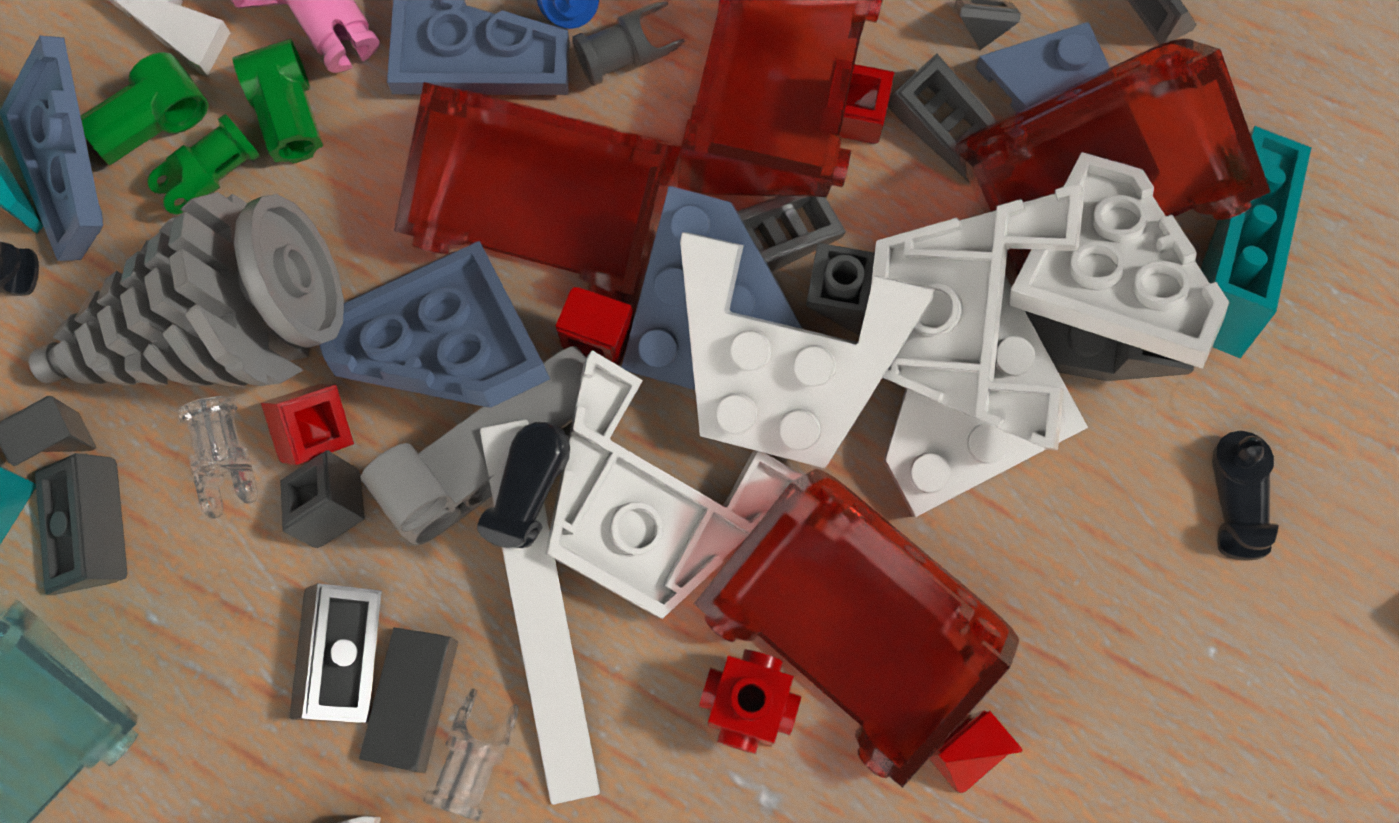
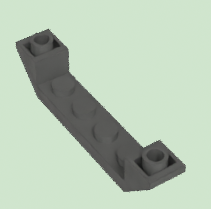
M817 243L806 306L860 336L871 291L875 253ZM1025 311L1058 373L1102 381H1117L1186 375L1194 371L1193 365Z

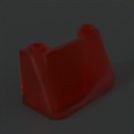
M719 0L718 13L696 104L693 105L690 119L687 120L682 140L677 188L711 196L828 197L832 185L843 187L851 150L840 148L842 139L840 132L859 41L865 21L877 23L883 0Z
M1176 39L1150 48L967 136L955 146L957 156L984 214L997 210L999 205L1020 199L1023 202L1055 194V189L1064 187L1081 152L1143 169L1154 186L1153 197L1165 216L1173 215V217H1176L1193 209L1200 214H1212L1216 220L1228 219L1247 211L1252 205V200L1270 193L1221 49L1190 39ZM1008 249L1006 260L1015 279H1017L1031 249Z
M423 82L393 231L413 236V247L439 254H448L450 245H471L480 241L484 249L578 273L581 280L589 283L588 291L617 301H623L625 293L633 295L639 290L657 233L668 187L672 185L682 145L461 88Z
M814 469L789 484L694 602V605L706 614L705 621L707 625L718 636L729 642H735L737 639L749 642L759 636L859 724L855 730V738L860 746L857 749L860 760L874 774L882 778L890 777L902 788L1011 668L1019 645V637L1014 629L996 611L846 485L820 469Z

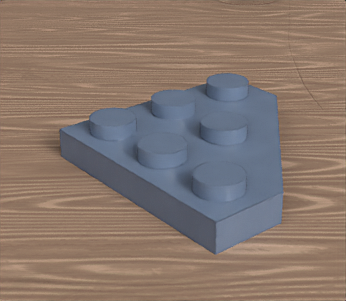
M669 186L621 368L628 372L695 390L680 246L682 232L744 245L730 305L731 312L800 329L803 328L765 259L748 233L733 203Z
M480 241L344 303L343 324L337 337L319 345L325 362L336 377L489 408L550 380L535 346Z

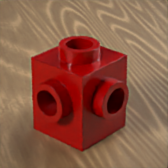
M744 649L742 659L728 655L723 671L710 668L699 707L711 711L708 727L720 731L717 739L718 743L756 754L759 743L770 747L773 746L778 732L791 735L802 696L790 692L794 676L780 671L783 663L782 660L758 651ZM747 686H754L760 689L764 695L763 707L756 712L743 710L737 698L741 689Z

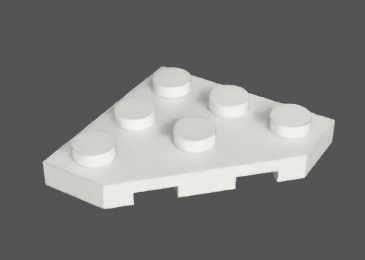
M1081 152L1064 187L1081 185L1084 190L1078 251L1031 249L1011 288L1009 306L1203 369L1224 321L1229 305L1228 299L1216 282L1210 284L1195 262L1196 250L1173 215L1165 216L1153 197L1154 186L1143 169Z
M1005 275L993 382L1061 387L1064 390L1059 435L1060 443L1085 430L1088 426L1025 310L1009 306L1012 286ZM905 388L902 398L903 402L883 461L912 516L917 517L1046 449Z

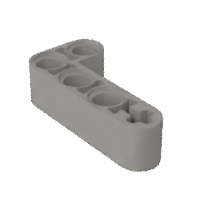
M577 346L566 348L543 363L550 380L492 408L483 406L419 453L411 444L404 443L388 449L370 462L360 476L361 481L397 531L412 545L424 544L443 533L492 497L489 479L493 476L488 477L480 435L481 428L526 419L529 424L534 422H550L560 427L569 438L583 364L586 359L585 355Z

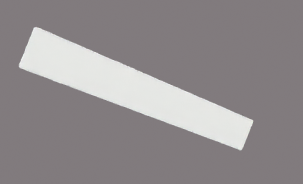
M526 419L480 429L488 477L493 476L489 479L494 507L511 442L516 433L529 424ZM543 504L536 518V521L540 522L543 528L534 543L528 548L502 547L550 802L554 805L599 795L600 789L556 562L554 558L545 554L550 531L545 505Z

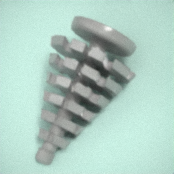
M219 192L193 198L180 209L183 213L178 217L169 219L159 229L160 232L150 240H146L140 252L137 251L126 260L123 274L115 271L106 278L101 291H96L90 295L83 303L79 312L70 315L57 328L53 338L61 341L60 343L53 342L34 349L28 360L29 367L35 378L40 382L49 384L67 377L81 384L111 382L135 385L136 383L143 382L150 385H168L167 380L197 386L212 384L223 386H245L247 384L266 386L283 383L304 370L290 362V360L309 357V348L337 337L343 324L344 298L339 273L328 246L317 228L294 202L278 194L262 196L249 203H246L234 194L226 198Z

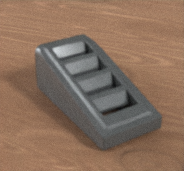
M935 54L889 97L887 107L895 116L970 184L976 182L1016 143L938 54ZM926 87H929L935 95L923 105L917 96ZM944 103H947L953 111L939 123L932 114ZM964 119L971 127L955 141L948 132ZM980 135L984 136L989 143L971 159L964 150Z
M817 182L737 211L771 272L816 251L817 243L830 244L841 239L846 233ZM803 208L815 231L808 232L796 212L797 209ZM781 218L792 237L789 241L776 221ZM754 230H760L769 246L768 249L763 248Z

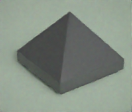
M956 0L955 2L956 11L980 50L1020 21V11L1009 1Z

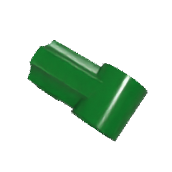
M290 38L232 57L239 83L252 108H255L268 153L274 162L286 161L295 164L313 158L314 153L323 147V143L306 91L311 89L309 80L292 39Z
M159 52L141 59L129 73V85L81 115L85 138L109 166L160 132L165 131L166 133L174 134L184 132L197 125L206 115L209 107L206 97L177 58L171 53Z

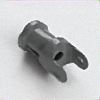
M668 1L645 5L619 16L616 25L586 37L583 33L572 36L576 56L586 78L592 86L602 83L603 76L632 63L637 67L643 66L668 55L685 42L684 39H680L657 48L648 42L643 33L640 18L663 9L668 5Z

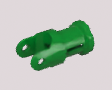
M226 114L218 118L219 126L191 147L182 145L166 157V160L149 174L147 178L148 187L154 193L165 194L163 206L169 213L175 215L183 213L180 209L188 201L216 192L220 189L219 181L247 159L254 162L261 157ZM166 176V180L163 183H157L159 177ZM177 199H184L182 204L174 205Z

